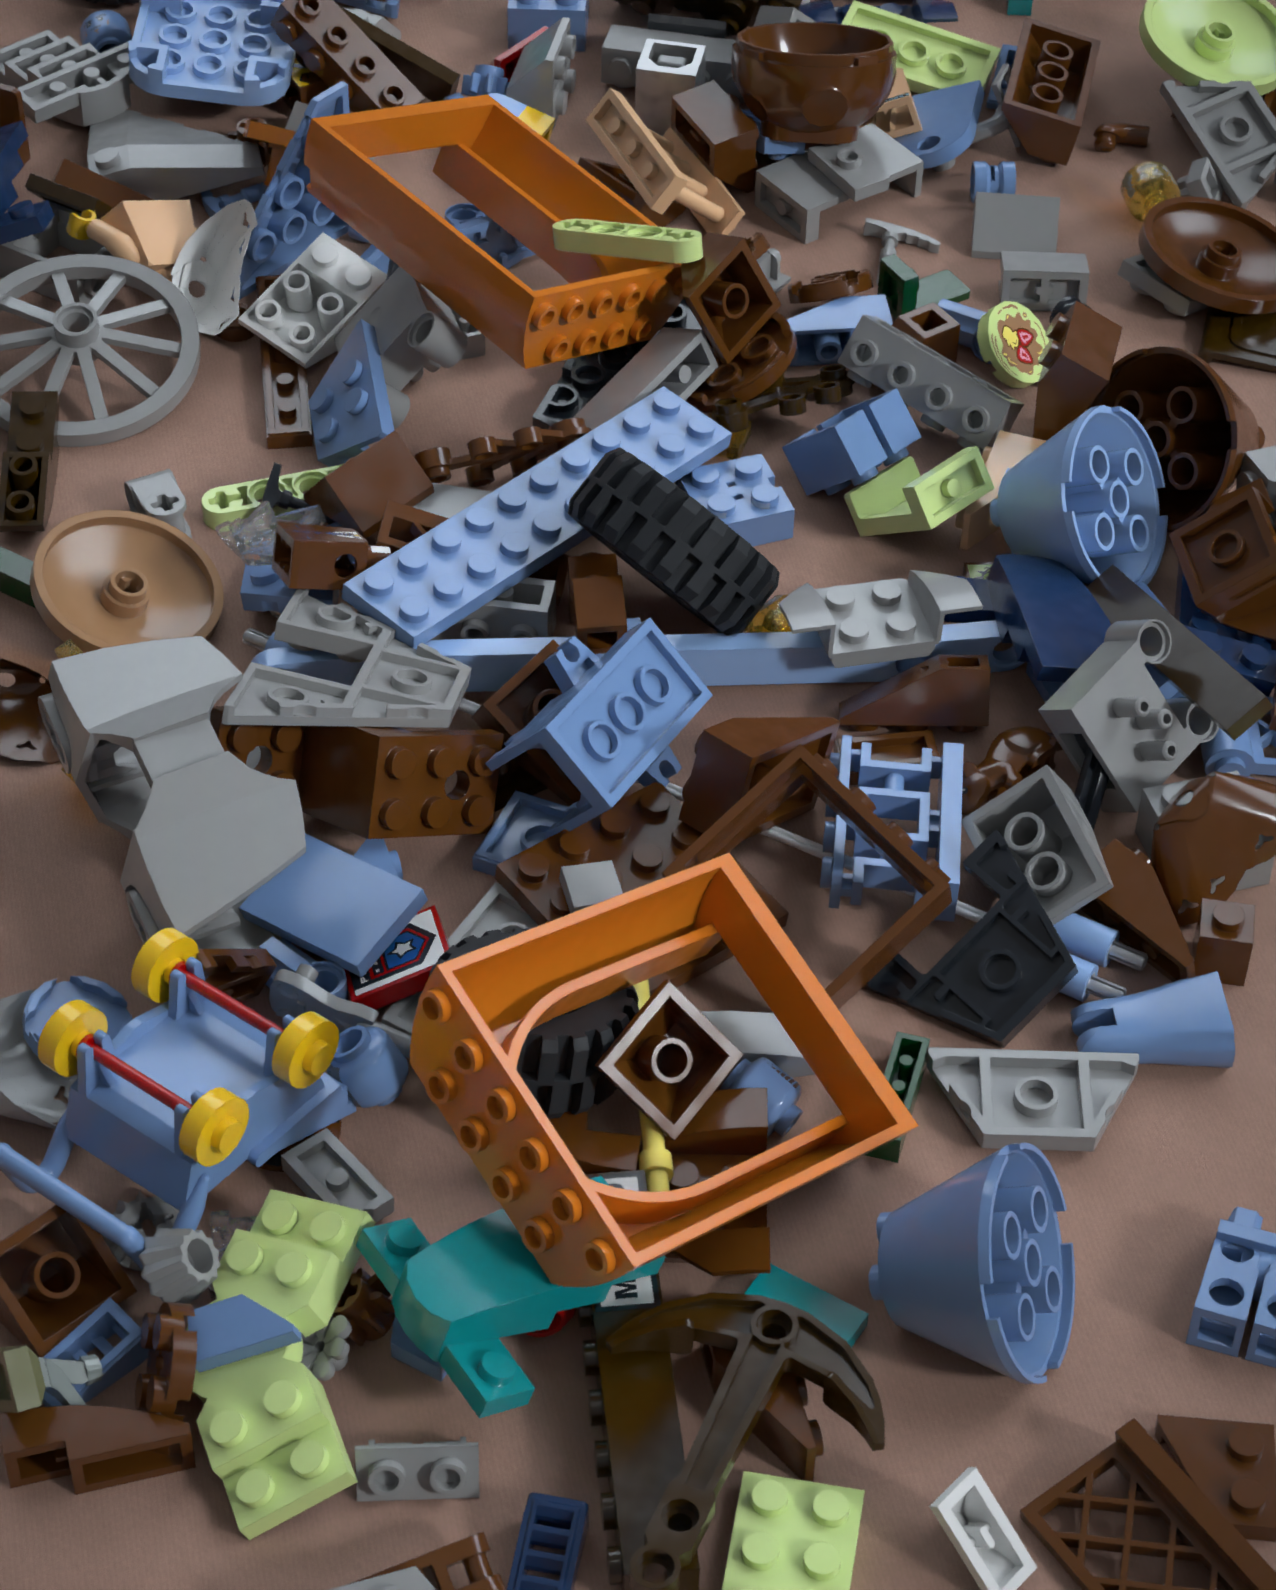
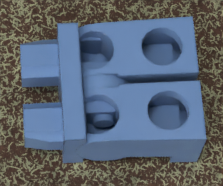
M1236 1207L1228 1220L1220 1219L1217 1235L1194 1305L1186 1344L1238 1357L1251 1301H1256L1259 1303L1245 1360L1276 1368V1233L1261 1230L1263 1218L1257 1211Z

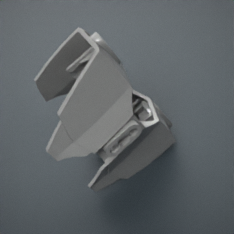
M202 636L151 640L113 646L53 660L48 675L52 693L38 697L40 714L65 772L72 774L77 787L98 822L117 830L131 840L120 883L126 893L129 912L143 945L152 935L164 928H175L192 938L197 943L198 950L259 949V946L272 936L276 939H282V937L244 919L239 907L251 893L306 853L303 812L296 780L278 778L254 770L261 757L259 746L248 754L246 764L229 751H224L210 723V712L214 704L225 692L243 680L242 673L223 653Z

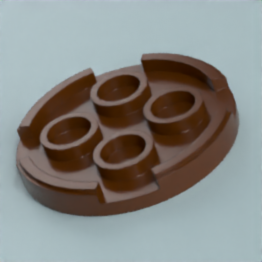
M775 312L729 364L721 362L707 338L718 368L685 401L701 412H712L716 409L715 402L719 400L739 398L742 400V403H745L769 388L786 371L796 352V335L787 319Z

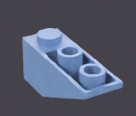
M885 294L840 297L787 319L797 339L796 352L788 367L840 364L837 361L862 315L876 316L892 325L893 321Z

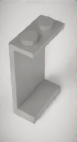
M870 123L861 127L857 140L851 142V144L890 177V182H894L914 198L920 196L924 161L875 124ZM809 149L805 150V154H795L756 170L754 205L804 244L818 239L821 211L851 199L808 161Z

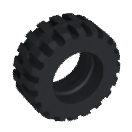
M514 928L509 933H502L498 929L486 931L480 938L474 935L464 938L456 946L452 945L438 958L437 963L432 966L429 977L438 964L529 929ZM633 985L557 1016L535 1027L528 1033L521 1048L516 1070L548 1119L560 1118L564 1112L569 1111L574 1115L585 1112L593 1106V1103L598 1106L617 1090L594 1065L639 1011V999Z

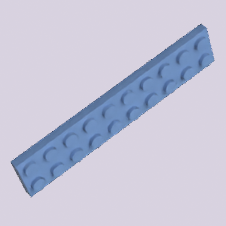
M663 386L343 584L342 599L363 615L370 616L395 629L396 640L417 649V645L420 643L425 644L592 536L568 514L571 497L605 453L622 448L674 483L727 449L732 433Z

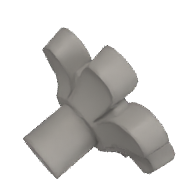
M332 1314L328 1325L308 1337L301 1333L303 1340L301 1363L321 1381L331 1379L335 1371L342 1370L348 1362L350 1346L344 1339L351 1333L352 1326L345 1316L338 1315L333 1319Z

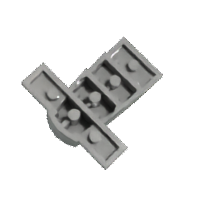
M48 29L0 49V83L19 89L22 94L24 114L35 124L49 120L52 117L80 126L97 124L111 119L131 107L129 84L134 82L129 77L128 42L99 53L90 42L80 46L70 36L59 39Z

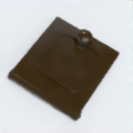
M1209 306L1198 357L1206 363H1210L1212 359H1218L1276 372V312L1241 314Z

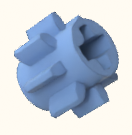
M476 65L471 75L463 76L461 94L466 95V97L490 93H499L506 96V89L509 84L508 78H503L504 70L502 68L491 65Z

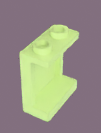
M974 446L962 449L922 476L918 471L914 458L912 456L904 457L879 472L873 478L847 492L844 499L859 535L863 537L931 530L995 488L979 448Z

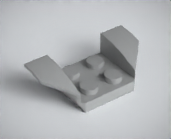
M909 570L908 580L898 578L814 589L809 583H806L785 597L779 603V608L792 634L818 631L835 668L929 656L935 649V645L941 640L945 614L982 610L983 605L967 579L934 572Z

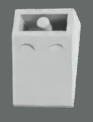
M322 232L238 318V321L243 327L304 368H308L337 351L334 338L386 282L387 274Z

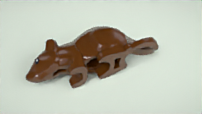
M1030 726L1011 728L1000 733L993 740L986 758L977 766L972 762L964 763L962 815L968 816L988 803L989 800L999 796L1045 765H1048L1054 771L1056 766L1054 755L1056 751L1063 750L1054 734Z

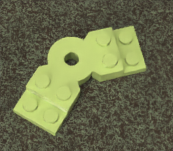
M270 1189L250 1232L236 1228L220 1260L221 1266L217 1269L218 1277L212 1283L217 1299L210 1304L243 1294L291 1322L305 1337H308L328 1325L361 1255V1252L356 1247L361 1231L364 1228L373 1227L376 1222L367 1211ZM303 1340L199 1373L195 1370L192 1392L204 1403L196 1421L212 1471L223 1480L238 1529L248 1540L261 1535L358 1482L323 1385L301 1363Z

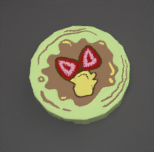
M1004 301L988 309V312L982 315L978 322L977 340L980 354L985 363L990 361L997 370L993 372L994 376L1012 388H1025L1039 381L1043 366L1038 363V360L1049 342L1041 322L1028 308L1018 302Z

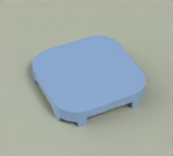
M141 0L132 41L128 40L129 77L137 87L147 93L162 97L237 106H262L273 103L285 95L290 85L296 53L289 44L283 42L278 37L276 31L270 25L280 4L285 0Z

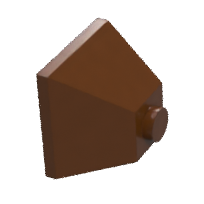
M664 980L594 1066L670 1140L675 1141L744 1054L669 980Z

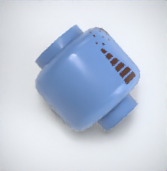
M765 1057L758 1058L752 1063L746 1058L743 1059L719 1089L767 1088V1138L774 1131L782 1137L785 1136L803 1113V1110L796 1106L802 1092L799 1083Z

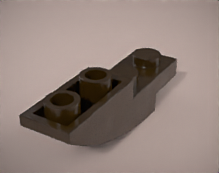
M58 391L12 392L7 452H3L0 479V532L45 531L53 504L59 460L57 434L60 400Z

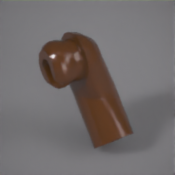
M1128 123L1101 124L1093 134L1096 137L1094 146L1098 151L1105 153L1112 152L1115 149V143L1147 147L1150 126Z

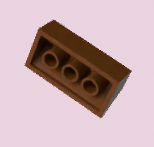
M1025 17L1001 110L1029 155L1038 157L1047 163H1058L1067 166L1082 126L1101 41Z

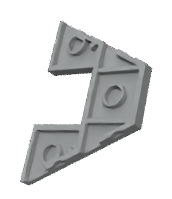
M297 589L276 622L274 640L287 642L292 648L301 651L316 649L333 653L338 658L347 662L365 661L353 684L350 686L251 662L243 674V680L236 685L224 704L222 724L449 728L469 686L472 668L453 658L441 655L438 650L424 643L417 645L416 650L394 639L396 630L370 616L358 614L353 611L352 607L344 603L327 605L309 596V589Z

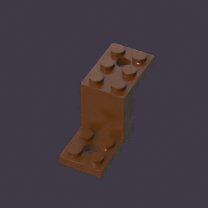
M213 706L210 712V723L224 751H229L246 764L248 754L259 746L261 757L254 770L278 778L296 780L302 812L363 838L385 839L487 834L492 827L500 767L491 771L485 763L495 753L502 750L503 733L492 729L408 731L400 727L222 724L224 706ZM456 771V786L446 795V780Z

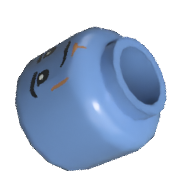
M100 10L90 14L80 28L81 44L84 45L90 42L99 53L122 45L133 38L127 20L112 10Z

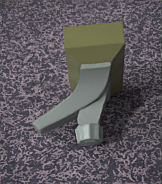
M27 1345L0 1347V1413H18L42 1405L45 1391L54 1396L63 1406L86 1405L72 1384L85 1383L88 1386L102 1380V1365L96 1354L80 1356L78 1361L47 1359L38 1357Z

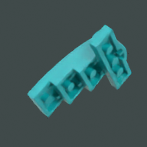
M602 1176L590 1178L593 1181L609 1185ZM503 1208L457 1229L431 1245L411 1217L364 1228L356 1243V1247L393 1297L392 1304L395 1315L405 1334L423 1353L441 1364L479 1419L527 1405L535 1390L531 1381L499 1338L548 1329L556 1312L604 1302L612 1285L658 1274L666 1258L663 1255L615 1280L597 1286L565 1287L555 1285L550 1282L534 1255L525 1247L521 1235Z

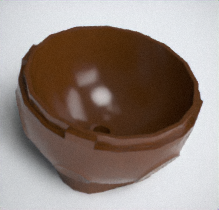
M823 22L771 23L745 28L737 33V40L732 44L731 71L734 83L741 93L746 106L761 121L760 134L764 137L784 142L845 144L857 140L860 125L871 119L888 98L896 77L897 53L893 48L894 43L890 36L872 29Z

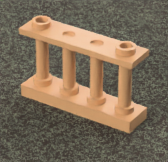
M609 88L586 121L650 209L663 215L670 204L675 201L690 209L707 233L729 235L745 212L720 179L714 177L671 129V126L663 136L648 129L624 96L616 90Z

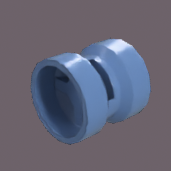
M973 161L970 173L971 202L974 203L976 192L1015 194V162L1001 161L998 165H988L986 161Z

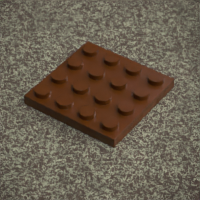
M653 782L619 800L611 809L571 831L564 829L497 864L495 879L540 926L570 914L559 880L561 867L612 860L622 892L625 893L662 879L663 875L661 872L703 833L678 819L682 804L662 784ZM734 858L782 928L785 927L789 912ZM719 941L707 955L649 978L650 997L664 980H669L678 988L734 956L733 953Z

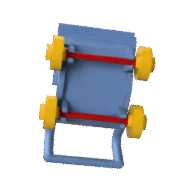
M164 928L146 941L134 961L131 973L132 985L137 992L156 1003L163 1004L132 1019L112 1041L107 1034L108 1022L105 1014L83 1000L67 1002L50 1017L44 1026L38 1042L37 1052L39 1060L61 1076L71 1077L78 1074V1079L70 1086L67 1109L58 1121L40 1165L37 1166L17 1153L7 1143L0 1142V1170L18 1189L29 1194L39 1193L118 1245L141 1270H143V1265L138 1256L144 1251V1237L135 1227L122 1222L58 1179L67 1163L74 1143L179 1210L172 1229L196 1230L205 1210L207 1194L246 1160L256 1167H260L278 1151L356 1112V1106H354L353 1101L348 1099L347 1085L325 1073L334 1058L339 1043V1030L336 1024L316 1012L309 1011L296 1018L289 1014L285 1015L282 1020L283 1028L207 983L202 963L196 959V954L199 953L197 943L175 928Z

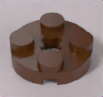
M164 1302L160 1306L158 1313L147 1312L143 1318L141 1347L142 1349H149L147 1373H139L137 1377L135 1408L183 1421L185 1415L174 1412L177 1401H190L197 1360V1331L185 1330L184 1316H195L191 1304Z

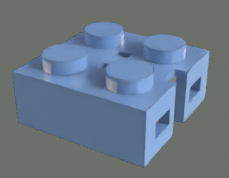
M762 453L710 465H701L675 481V485L750 543L752 547L793 538L795 509L782 487H775V475Z

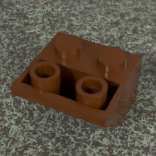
M715 80L672 96L671 129L714 177L746 193L754 191L755 172L758 167L756 142L759 139V131L755 121L742 112L736 105L732 95L725 93Z

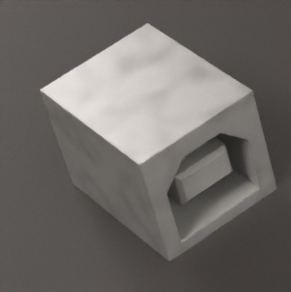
M646 39L636 67L635 112L648 129L663 136L671 126L672 96L705 83V45Z

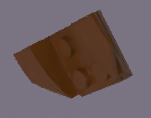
M1260 477L1239 489L1222 495L1204 515L1175 530L1169 536L1195 605L1204 615L1210 616L1219 624L1276 642V533L1268 516L1275 509L1265 484Z
M737 1088L714 1091L675 1141L670 1140L667 1136L664 1138L665 1149L671 1152L674 1176L669 1181L670 1190L689 1187L707 1180L766 1151L768 1134L767 1088ZM767 1204L665 1254L664 1262L689 1263L714 1277L733 1274L770 1273V1227H767Z

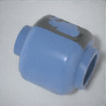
M360 1025L352 1026L339 1034L336 1053L330 1066L327 1068V1073L347 1085L348 1099L353 1101L354 1106L361 1108L385 1106L393 1102L400 1095L409 1072L407 1059L382 1028Z

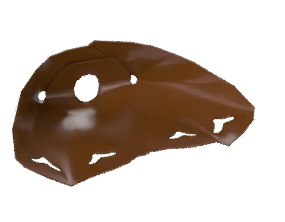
M3 658L0 659V673L12 674L16 681L10 687L0 685V756L18 761H39L48 764L59 762L60 759L56 751H54V746L44 726L38 706L39 696L52 693L49 680L26 666ZM40 678H43L45 683H41ZM30 741L32 746L35 747L36 750H32L28 747L16 748V746L23 745Z
M1211 772L1205 777L1202 776L1191 780L1170 799L1154 825L1151 862L1179 927L1197 923L1202 898L1221 901L1228 900L1236 890L1246 870L1264 863L1276 855V785L1249 776ZM1189 792H1193L1192 800L1187 805L1176 806ZM1260 835L1273 836L1272 840L1264 841L1259 849H1255ZM1225 876V880L1217 884L1215 892L1211 893L1212 885L1210 880ZM1183 899L1199 904L1198 907H1187L1184 912H1178L1182 906Z

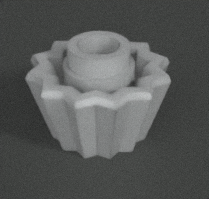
M158 1228L154 1237L144 1238V1251L138 1256L143 1265L141 1277L149 1284L151 1295L160 1297L163 1303L190 1304L193 1300H197L218 1277L217 1269L221 1266L218 1260L219 1250L214 1247L213 1239L206 1237L202 1230Z

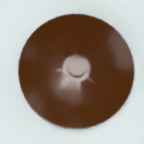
M1203 197L1167 199L1159 202L1148 211L1138 235L1139 248L1147 264L1163 281L1200 303L1224 311L1241 314L1276 312V227L1236 205Z

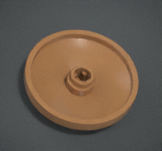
M90 511L62 521L42 539L37 548L30 573V591L39 615L56 636L80 653L151 640L202 636L209 641L214 634L223 609L224 593L221 578L206 552L193 539L174 526L154 517L131 511Z

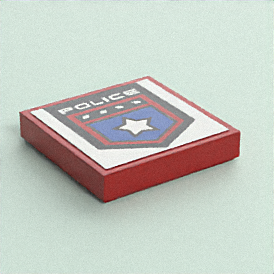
M435 905L418 911L363 977L343 968L352 1002L377 1010L423 991L432 966L450 948Z

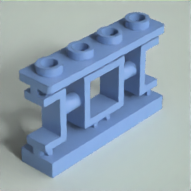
M842 735L840 753L831 752L830 761L839 772L836 778L849 789L850 771L859 772L858 788L872 800L876 806V810L873 813L878 818L917 821V833H907L914 843L910 848L924 861L927 857L928 847L936 848L935 860L939 863L940 869L951 878L948 884L951 889L952 903L934 920L954 922L960 886L964 744L943 742L941 757L932 756L931 748H922L920 764L871 760L872 743L862 742L861 750L851 749L852 736ZM930 779H938L937 810L930 809ZM826 804L825 817L835 818V822L825 821L822 852H830L832 857H822L820 888L830 889L829 908L839 909L840 896L851 897V905H861L863 887L914 892L913 905L923 897L920 892ZM845 840L854 841L852 874L843 873Z

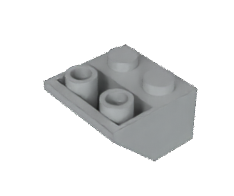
M562 17L523 48L506 89L507 97L556 118L553 130L559 115H565L568 93L573 94L576 85V70L570 69V59L574 58L576 51V35L570 34V18Z

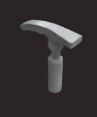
M870 218L865 220L863 235L882 238L883 248L880 251L877 285L879 281L880 259L892 254L897 255L895 248L898 245V241L917 245V247L928 249L932 253L939 252L940 242L930 236L888 222Z

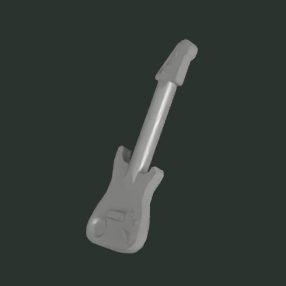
M300 964L296 972L285 969L278 970L271 983L269 993L271 1008L276 1012L277 1016L284 1018L285 1015L289 1014L296 1018L305 1012L313 1011L336 1024L339 1034L357 1025L380 1027L389 1035L401 1053L410 1059V1035L375 1021L379 1014L377 1010L337 997L315 984L314 982L319 975L315 968L307 964Z

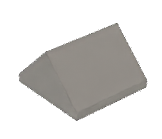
M976 192L973 204L971 258L1000 259L1001 251L1056 253L1060 197Z

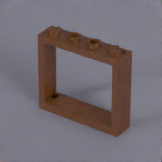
M799 744L661 873L664 878L731 852L805 783L923 895L824 989L839 1010L952 903L951 889L948 884L951 878L940 869L939 863L935 859L928 857L924 861L910 848L914 844L912 839L897 823L891 821L886 825L873 813L876 810V806L860 788L854 786L849 790L836 778L839 775L837 768L828 758L824 759L818 753L813 756L806 748ZM721 939L720 941L728 948L724 940Z

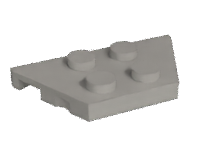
M1175 80L1162 82L1159 92L1201 156L1203 158L1208 156L1222 188L1233 205L1245 209L1276 170V118L1251 81H1231L1229 83L1199 81L1198 86H1175Z
M928 1047L926 1064L927 1069L981 1148L1001 1149L1013 1143H1030L1039 1150L1094 1152L1137 1074L1139 1053Z

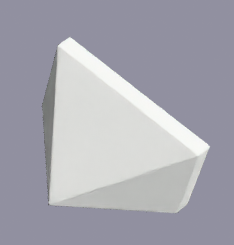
M968 1467L929 1506L981 1590H1017L1036 1570L1035 1562L976 1467Z

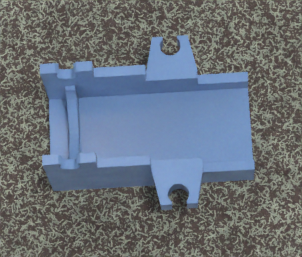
M651 618L625 632L601 659L575 636L564 641L557 648L558 651L544 661L562 694L552 699L524 729L512 735L504 743L506 746L504 749L495 753L485 763L493 771L527 750L540 748L546 750L581 792V798L567 808L563 813L564 818L561 821L554 823L544 835L547 838L564 829L571 831L611 809L636 780L644 787L653 782L660 783L666 787L670 782L668 778L677 774L682 768L669 744L713 694Z

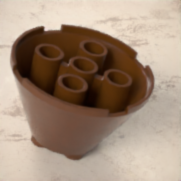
M1176 347L1142 348L1121 358L1113 365L1109 382L1087 408L1088 410L1100 405L1123 407L1138 419L1148 433L1158 455L1166 488L1158 489L1160 516L1168 515L1167 532H1173L1204 515L1218 498L1227 494L1236 485L1245 452L1262 449L1265 441L1264 431L1258 426L1253 412L1229 385L1200 357Z

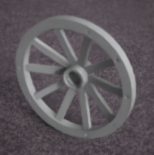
M74 254L32 263L0 280V312L4 310L46 327L0 335V351L44 344L0 376V396L56 355L58 357L44 391H58L59 395L71 365L80 366L95 420L58 421L57 440L59 446H95L133 436L167 416L182 401L191 388L198 372L201 355L198 323L191 305L182 292L163 275L151 268L134 261L109 255ZM75 279L107 280L88 305L74 301L67 280ZM53 283L61 307L53 313L21 301L18 298L30 291ZM124 284L134 287L156 300L99 316ZM170 313L179 328L182 341L180 343L114 330L113 328ZM107 344L178 358V361L169 378L161 387H158ZM98 358L146 396L147 399L131 409L108 417L93 362ZM0 398V427L9 432L11 405Z

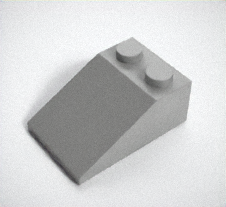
M1048 765L1037 770L962 819L961 823L975 849L995 829L1002 834L1009 850L1026 876L1030 887L1053 925L1114 887L1093 829L1072 789Z

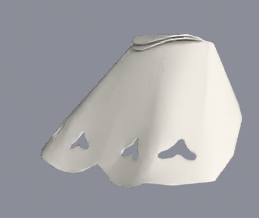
M245 199L228 204L207 219L186 241L171 271V282L182 292L191 305L198 323L199 333L213 336L219 334L239 316L242 263L249 244L251 231L258 225L252 204ZM245 213L247 215L246 221H248L250 225L249 228L243 225ZM205 257L206 261L203 262L200 258ZM191 281H198L204 285L205 294L202 297L197 298L190 294L189 284Z

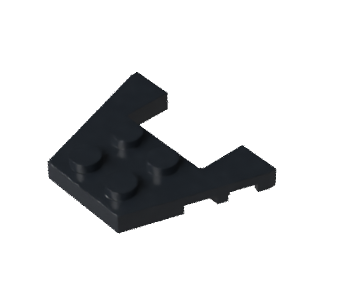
M995 829L963 861V865L966 871L1000 900L928 973L921 974L898 953L863 987L1004 1048L1078 973V970L1047 913L1030 887L1026 876L1009 850L1005 839Z

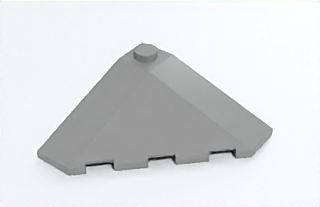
M126 110L111 119L90 125L87 150L89 170L154 200H175L265 174L259 145L248 141H237L227 138V136L185 127L181 123L162 118L148 117L132 110Z

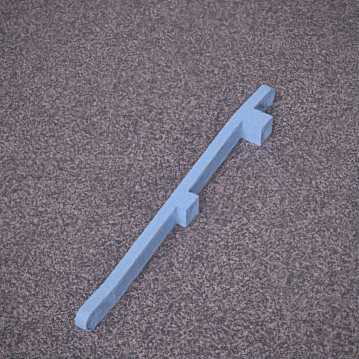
M640 617L626 618L627 631L641 623ZM996 620L943 625L940 642L935 645L932 653L926 657L835 668L818 631L792 634V632L735 633L728 636L724 633L664 634L705 686L883 682L938 654L988 655L990 673L1012 670L1024 663L1017 660L1013 646L1004 651L994 650V647L1001 642ZM571 637L429 640L425 644L438 650L441 655L453 658L471 667L469 686L466 692L498 691L553 639L560 646ZM279 647L260 652L251 662L351 686L365 661L347 662L338 658L336 654L316 649L301 651L292 647ZM605 653L595 655L601 659Z

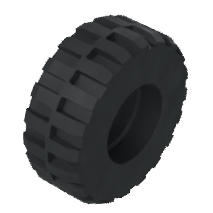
M622 448L605 453L570 499L568 514L579 525L665 594L718 633H724L726 636L742 633L778 587L780 572L767 558L677 485Z

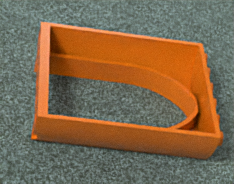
M488 94L311 118L304 152V165L310 169L311 183L306 185L308 192L525 369L651 340L666 323L682 299H684L681 263L567 252L554 248L552 225L561 220L577 218L649 226L657 225ZM441 147L432 172L550 265L569 284L533 291L369 158Z
M730 852L436 965L419 997L412 1026L410 1065L425 1086L429 1098L437 1105L457 1136L460 1146L474 1162L488 1184L491 1194L501 1204L521 1235L525 1247L534 1255L550 1282L565 1287H590L615 1280L909 1133L919 1126ZM723 939L842 1114L689 1187L658 1192L633 1191L612 1187L587 1178L516 1070L521 1048L528 1033L535 1027L557 1016L703 957Z

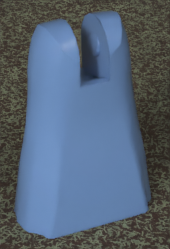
M1218 971L1178 980L1130 995L1087 1002L1075 1007L1070 1013L1073 1032L1078 1036L1076 1042L1078 1052L1139 1053V1064L1207 1066L1229 1069L1234 1063V1027Z

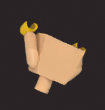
M190 200L122 201L100 219H96V213L91 209L82 211L81 217L76 213H70L66 232L71 237L78 240L91 238L103 245L112 256L124 258L149 267L163 275L170 282L172 281L171 271L186 241L197 230L193 222Z

